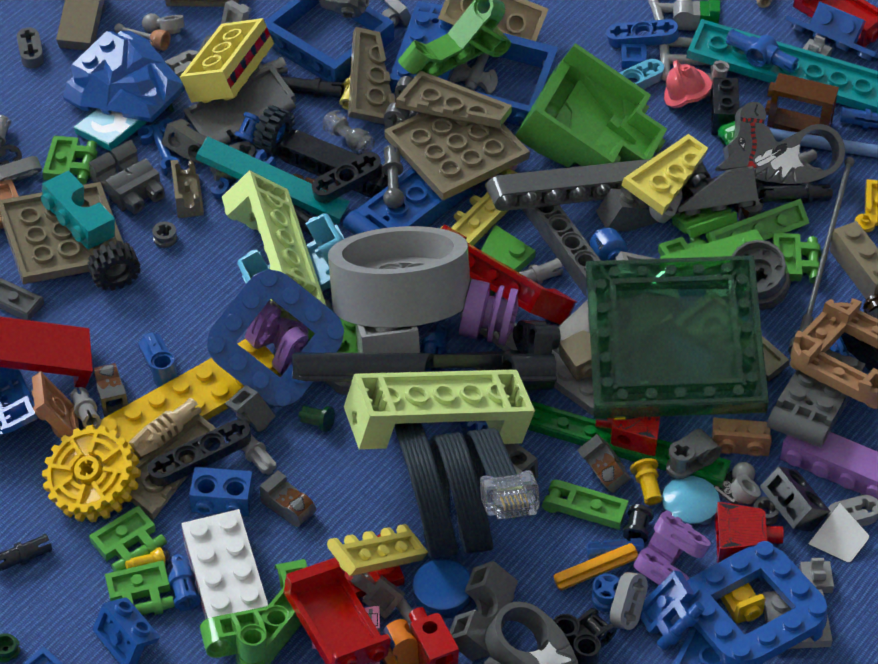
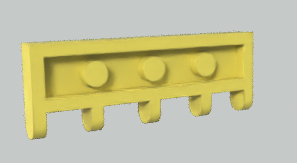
M507 169L501 172L500 175L515 174L517 172ZM488 192L482 198L473 195L469 200L473 207L466 214L461 211H457L454 214L457 222L451 228L466 236L467 243L472 246L508 212L497 210Z
M406 524L399 525L396 529V534L390 527L381 530V537H377L373 531H367L363 533L362 541H359L355 535L351 534L345 536V544H342L337 538H331L327 542L328 549L338 560L340 567L349 576L421 561L428 554L426 548Z

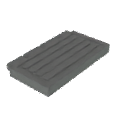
M271 64L251 74L235 98L231 100L218 99L208 103L201 101L183 111L196 132L228 145L231 143L230 136H233L235 140L239 139L234 134L236 131H239L245 118L244 112L260 117V115H264L263 111L268 109L270 105L292 111L296 109L294 103L297 101L294 93Z

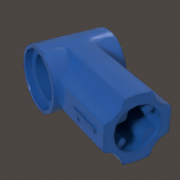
M151 332L143 335V338L138 342V346L152 372L154 383L160 387L178 377L175 358L167 349L160 334Z

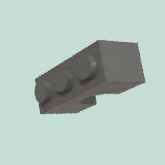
M494 561L473 568L465 593L473 598L478 611L472 610L455 616L450 629L459 652L471 661L490 656L485 642L486 630L498 612L505 605L513 601L518 580Z

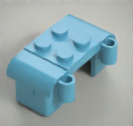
M326 213L313 217L305 223L314 238L306 246L322 292L331 287L328 252L336 243L345 239L338 225H334L330 216ZM257 249L248 252L247 255L240 258L237 262L245 283L257 273L270 270V264H266Z

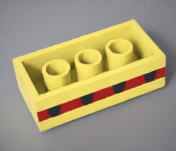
M263 18L224 23L217 28L180 76L191 103L201 101L208 103L218 99L231 100L237 96L239 90L248 81V78L274 45Z

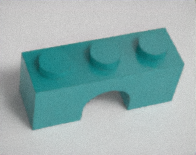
M69 170L42 183L41 201L43 206L56 215L59 223L62 226H66L72 232L77 242H81L89 250L115 237V218L100 202L90 207H80L84 205V186Z

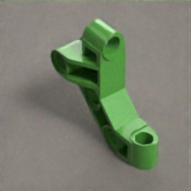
M474 0L447 34L427 44L414 40L399 58V64L411 74L417 75L419 71H423L438 77L483 53L493 57L502 56L511 45V41L497 27L505 14V4L501 0Z
M301 559L275 564V569L278 570L281 590L267 607L210 617L204 620L200 625V631L207 655L213 658L235 655L237 664H270L302 624L284 594L286 574L308 567L306 560Z

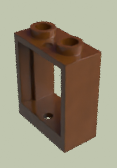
M779 73L776 82H771L768 89L767 97H771V100L767 101L765 108L766 115H768L767 126L791 132H799L815 124L831 127L839 87ZM780 96L822 106L821 116L816 117L778 108Z

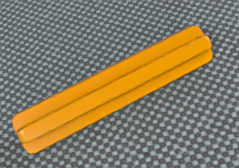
M629 543L556 573L553 576L554 582L559 590L567 589L635 561L638 557L637 549L632 543Z

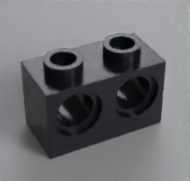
M713 77L710 95L711 135H718V129L722 125L735 121L736 112L740 109L738 78Z
M778 466L760 486L793 529L812 532L831 512L798 470Z

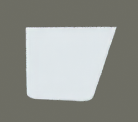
M839 503L808 544L846 562H850L867 542L869 535Z

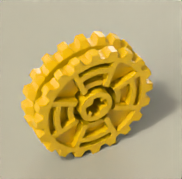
M87 425L85 431L76 428L73 430L72 436L64 435L61 437L62 443L51 448L53 451L52 457H46L45 463L48 465V468L42 471V476L47 481L43 483V487L47 492H50L48 495L49 499L53 503L55 502L56 506L63 510L66 516L71 518L74 515L75 519L83 522L86 517L90 522H96L99 516H102L104 519L110 518V512L113 510L120 512L123 509L121 504L124 501H131V491L137 490L139 486L135 479L141 476V470L136 467L140 461L136 455H133L135 450L131 445H128L124 437H119L120 434L114 429L108 432V428L102 425L97 430H95L93 425Z

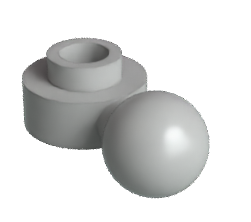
M150 13L145 15L142 20V27L149 33L161 29L169 31L170 34L181 32L180 28L185 26L183 15H171L160 18L158 15Z
M740 462L734 466L732 471L734 479L730 485L732 496L741 504H753L761 495L758 485L753 481L755 469L747 462Z

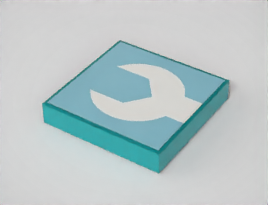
M96 109L75 125L74 130L77 135L89 141H95L97 145L111 151L147 122L125 118L120 112L111 111L110 115L103 114L101 109Z

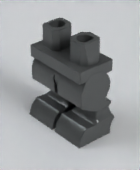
M132 140L111 150L112 155L107 152L89 162L91 180L94 183L101 182L104 193L108 194L109 198L117 204L121 211L128 209L133 214H136L145 207L144 199L147 197L153 202H158L165 197L164 188L160 183L159 172L152 167L146 158L140 162L138 161L137 149Z

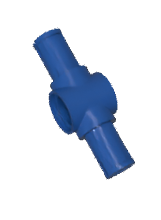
M731 29L726 37V44L744 51L747 60L755 67H762L765 64L775 65L793 73L798 66L799 58L781 51L776 40L769 35H762L759 38L755 36L750 37L735 29Z

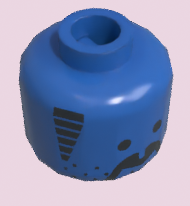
M613 228L597 230L589 241L590 247L605 267L618 265L616 257L621 251L628 253V245L620 233Z

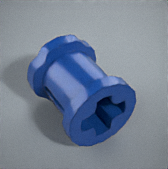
M244 112L245 118L239 131H236L234 135L244 141L255 144L253 139L256 136H253V134L257 130L255 127L256 123L259 124L260 122L259 117L249 112Z

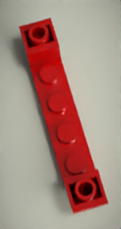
M443 225L442 229L455 232L464 237L465 239H467V237L462 235L461 233L455 231L447 225ZM468 243L470 278L489 282L490 290L497 293L501 285L505 286L503 297L507 300L511 288L518 289L519 307L561 325L571 315L577 301L555 288H544Z

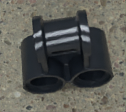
M590 608L578 619L570 614H560L553 619L569 641L578 664H597L600 648L607 645L617 632V628L613 624H608L599 616V611L596 608Z

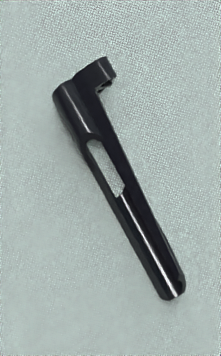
M520 320L513 328V340L517 350L448 354L295 352L292 354L291 361L293 366L292 378L301 381H352L354 374L426 372V368H475L477 371L517 370L526 390H553L557 376L556 359L554 354H552V350H556L559 347L561 334L557 325H547L545 321Z

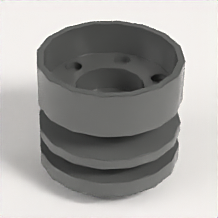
M763 240L749 241L736 248L730 257L728 270L739 300L746 306L758 310L773 308L781 303L789 293L791 281L784 255L780 249L769 241Z

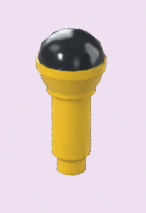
M158 547L150 552V554L125 561V566L128 569L162 560L164 565L167 566L171 556L167 549Z

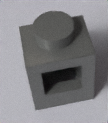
M247 385L225 403L229 409L237 413L235 416L238 420L246 421L255 432H261L266 429L269 422L276 417L260 394Z

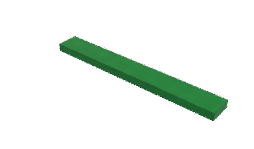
M531 401L535 412L528 430L583 446L598 434L609 443L618 457L633 462L646 458L656 459L658 461L657 469L666 471V464L671 458L669 456L671 442L657 438L655 456L613 446L611 444L612 429L595 427L596 420ZM718 457L711 465L705 466L689 476L703 478L713 486L722 488L731 460Z

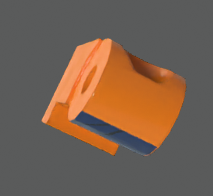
M398 619L389 623L383 630V634H388L391 638L388 656L382 659L384 664H419L418 642L412 635L407 620Z

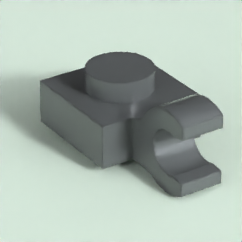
M367 572L353 575L351 580L355 586L366 593L362 601L369 607L379 606L380 616L384 619L390 615L405 595L403 591L382 575L377 581H374Z

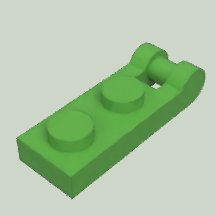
M552 480L548 488L549 495L545 496L542 503V508L547 512L556 513L558 511L620 530L629 501L561 480Z

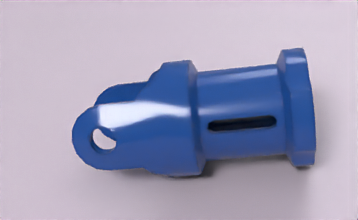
M438 324L435 332H428L421 344L422 353L444 354L448 334L445 325ZM426 368V372H439L441 368Z
M177 554L172 557L173 567L169 570L168 580L170 588L173 589L175 594V608L180 611H188L200 604L201 597L195 591V576L190 566H188L186 558L181 554Z

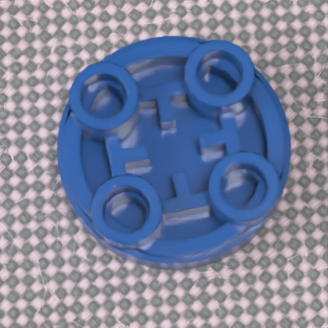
M437 559L424 564L418 569L413 579L414 602L416 605L424 607L430 613H439L446 618L455 617L458 611L463 609L471 599L465 593L471 576L469 571L460 563L449 559Z

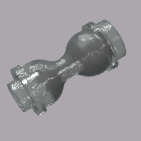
M334 110L325 115L323 130L326 133L345 137L348 147L357 155L371 152L375 145V140L370 132L361 128L352 129L347 118L339 110Z

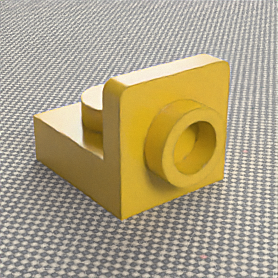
M749 583L720 598L736 624L744 621H753L763 614L766 601L763 594H755Z

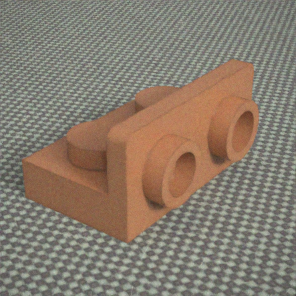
M713 418L712 439L722 448L721 453L769 456L772 436L770 435V428L767 427V422Z

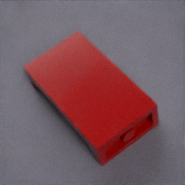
M794 0L793 7L811 18L820 1L865 20L866 23L858 38L857 45L865 47L870 42H875L878 38V8L865 0Z
M0 316V367L74 376V387L86 388L93 372L90 330L84 327Z
M336 558L286 574L284 594L325 664L377 663L388 656L391 638L388 634L380 635L344 576L345 571L340 567Z

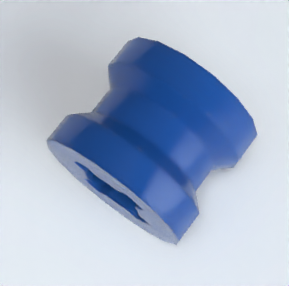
M602 574L595 578L591 596L595 608L603 612L611 611L620 580L618 577L612 574Z

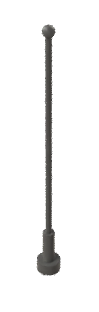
M847 157L844 160L845 170L807 313L803 315L799 328L801 332L813 322L812 312L850 168L855 163L852 157ZM795 337L791 339L788 352L790 355Z

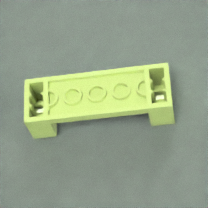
M249 170L222 196L226 215L234 221L237 220L246 224L249 228L259 231L264 243V250L270 262V270L280 271L288 275L326 305L288 189ZM270 299L275 305H277L281 309L280 317L298 321L286 310H284L272 299Z
M517 370L354 374L344 404V409L359 450L386 449L395 424L486 421L489 428L498 430L504 444L522 443L535 412Z

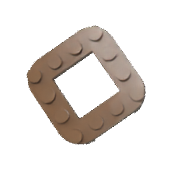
M852 298L850 303H834L830 299L825 302L821 314L803 332L797 331L791 350L790 366L847 396L866 403L870 408L878 409V369L873 368L867 375L825 354L844 332L878 349V319L860 311L862 302Z

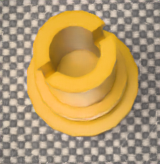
M652 458L636 461L630 467L631 473L635 475L636 482L640 483L646 505L658 504L663 499L657 482L658 472L656 469L658 461Z

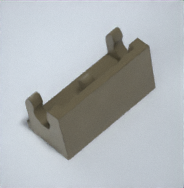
M178 160L171 161L178 218L204 215L199 174H196L195 164L192 160L189 161V168L187 170L181 169Z

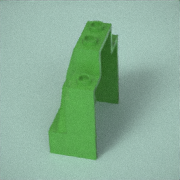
M575 43L552 72L515 136L519 141L537 153L569 168L574 164L589 166L652 159L655 157L653 154L655 152L658 153L666 141L663 139L667 128L645 114L649 109L646 103L651 94Z

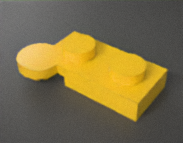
M866 180L865 214H859L855 218V222L857 221L865 232H871L875 229V226H878V180Z

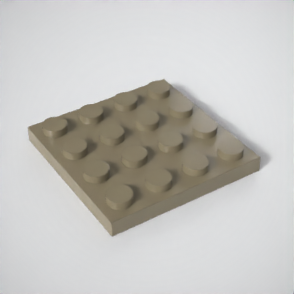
M420 113L385 129V138L388 142L394 145V148L397 147L399 149L400 155L442 200L526 161L530 157V151L504 124L497 128Z
M101 182L83 185L84 205L80 207H90L100 202L113 216ZM42 192L0 200V218L23 284L90 272L87 262H89V256L94 255L93 251L95 249L100 251V245L102 244L107 247L109 246L108 242L113 241L114 245H116L117 241H122L115 222V237L88 250L81 242H77L74 239L72 232L66 226H62L59 223L56 215L51 210H47L43 206L41 201Z

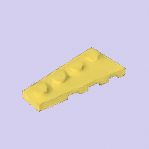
M687 134L624 177L622 186L663 215L705 158L708 147Z

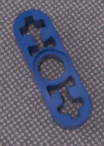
M671 19L616 23L611 25L606 32L609 45L614 48H621V44H646V46L671 44L679 38L678 25ZM641 31L649 32L645 36H637Z

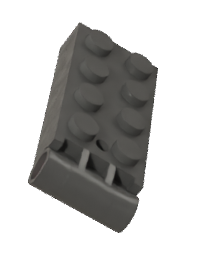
M830 349L825 352V354L861 372L864 371L866 364L854 357L844 356ZM796 370L777 400L776 406H774L769 416L767 427L822 448L851 397L817 381L800 370Z

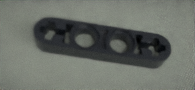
M243 420L230 421L153 459L148 464V474L151 483L156 486L169 485L193 473L195 467H205L246 447L251 441L249 424ZM238 432V434H243V435L238 436L237 434H233V433ZM216 442L220 444L217 450L209 451L205 449L209 443ZM185 455H192L195 457V459L190 463H182L179 461L180 458ZM161 469L163 472H166V473L161 474V472H159L158 470Z

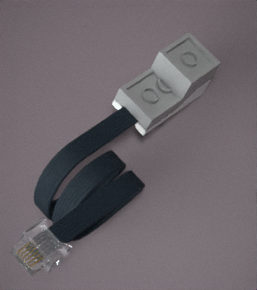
M355 324L358 353H420L417 326L371 327ZM422 423L395 424L394 428L405 458L420 512L426 547L432 559L458 554L450 517V488L457 511L460 539L467 554L491 551L493 549V540L487 515H496L497 519L537 514V509L540 507L539 486L533 472L527 470L517 475L497 429L488 428L468 431L465 437L459 432L434 435L428 442Z

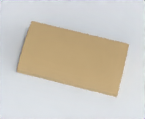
M445 0L438 19L455 25L474 0ZM501 0L505 4L506 10L503 19L497 27L503 33L536 41L549 9L528 0Z

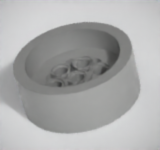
M421 226L382 228L345 238L331 247L328 252L333 311L345 321L371 327H408L443 320L464 309L470 286L468 243L464 237L455 232Z

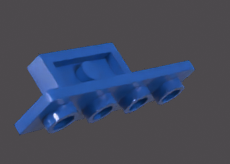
M819 1L810 24L788 15L785 19L792 23L791 28L804 33L808 29L814 32L812 36L814 38L818 35L825 38V42L828 38L836 41V47L845 51H849L851 47L858 50L857 56L871 61L872 57L878 59V53L856 44L866 23L861 18Z

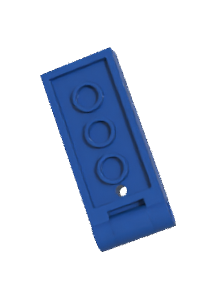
M423 1L417 2L390 74L391 81L389 85L391 93L395 94L396 85L401 77L410 76L414 78L416 76L405 70L398 62L414 40L427 44L447 34L454 26L438 19L443 5Z
M412 168L398 178L399 189L404 194L402 206L391 209L385 205L383 196L388 190L387 186L362 206L351 211L345 217L343 227L353 235L390 227H427L471 194V187L442 200Z

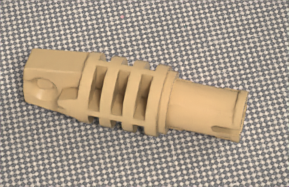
M189 398L174 411H165L143 427L129 441V444L135 450V455L142 457L160 448L175 437V435L179 434L186 422L201 413L200 407L195 408L198 405L193 398Z

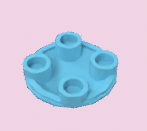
M695 476L672 480L664 488L662 495L665 510L673 513L672 516L675 518L679 517L682 519V522L689 524L699 523L707 525L711 523L713 516L716 514L717 502H720L719 493L715 487L705 479Z

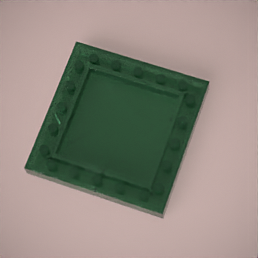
M754 255L586 261L585 273L594 419L767 413L769 400Z

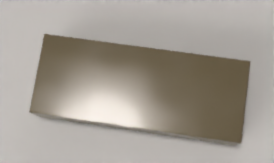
M65 0L56 38L59 48L86 51L95 43L104 0Z

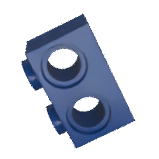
M195 467L189 494L191 512L208 515L239 509L241 516L249 517L254 491L253 472Z

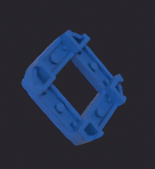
M265 270L254 275L215 322L208 335L207 347L211 358L217 365L244 386L247 385L257 391L266 403L274 406H286L300 399L313 381L293 379L292 363L284 374L279 377L236 343L270 299L315 333L301 352L336 353L343 341L344 328L336 313L288 275L276 270Z
M761 541L755 546L747 547L687 580L695 594L688 602L689 606L691 607L698 601L705 608L699 615L700 620L694 627L720 656V664H763L809 637L816 642L823 636V629L827 623V603L824 596L784 552L773 547V544L768 541ZM758 578L761 583L767 581L792 610L745 635L715 600Z

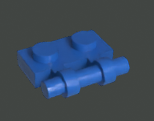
M673 570L647 597L640 614V618L649 633H662L663 636L657 641V644L663 650H666L671 644L675 645L682 638V633L689 626L693 627L700 620L699 615L705 610L704 606L698 601L691 607L689 606L688 602L695 594L680 571ZM678 613L680 618L673 625L670 620Z

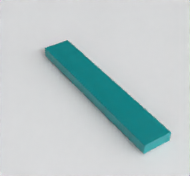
M208 136L196 155L195 160L239 180L250 170L288 189L294 205L318 216L326 213L330 216L332 222L338 225L350 201L342 197L327 203L318 202L313 196L311 183Z

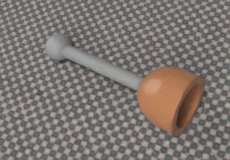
M120 23L114 27L117 33L120 31H132L141 37L150 39L152 46L159 50H166L170 44L171 35L169 31L157 29L148 34L126 28Z

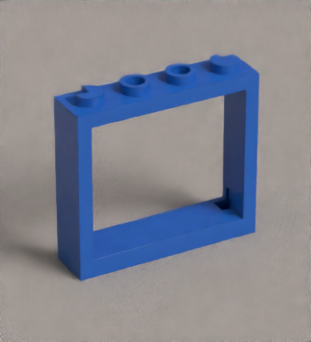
M291 0L265 20L274 42L271 48L322 78L324 81L342 82L350 76L352 48L337 60H334L285 30L320 3L319 0ZM370 6L358 18H351L372 31L380 32L383 48L394 40V21L373 10Z
M503 33L511 41V45L508 51L500 57L542 68L540 77L529 105L485 93L481 94L512 105L511 114L505 122L521 126L554 71L558 47ZM454 69L443 73L440 78L450 81Z

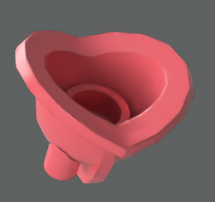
M678 60L673 61L674 68L669 71L666 79L664 93L666 105L675 109L704 99L709 94L712 86L709 75L702 70L696 69L694 66L680 64Z

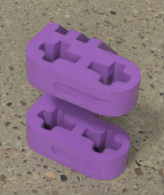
M269 300L248 327L245 339L255 349L273 343L277 351L273 358L272 366L283 375L292 363V354L301 352L308 343V329L301 322L280 317L281 309Z
M668 510L660 515L654 526L655 533L648 547L640 551L633 564L637 571L658 585L673 570L680 571L672 565L683 551L694 557L703 558L711 545L705 536L692 528V525L683 523L681 518H675L672 516L673 513ZM683 573L686 580H688L689 577Z

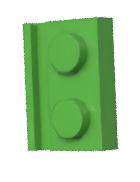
M728 206L727 209L720 211H711V207L700 209L701 213L694 215H685V211L672 217L673 225L683 233L689 234L690 238L738 222L737 212H731V208Z

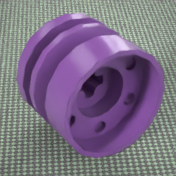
M472 279L462 314L459 335L477 339L481 329L484 328L487 329V342L491 343L494 332L497 331L500 332L498 345L505 346L507 339L513 332L518 312V289L511 288L508 300L502 299L505 286L501 285L494 297L490 296L489 282Z

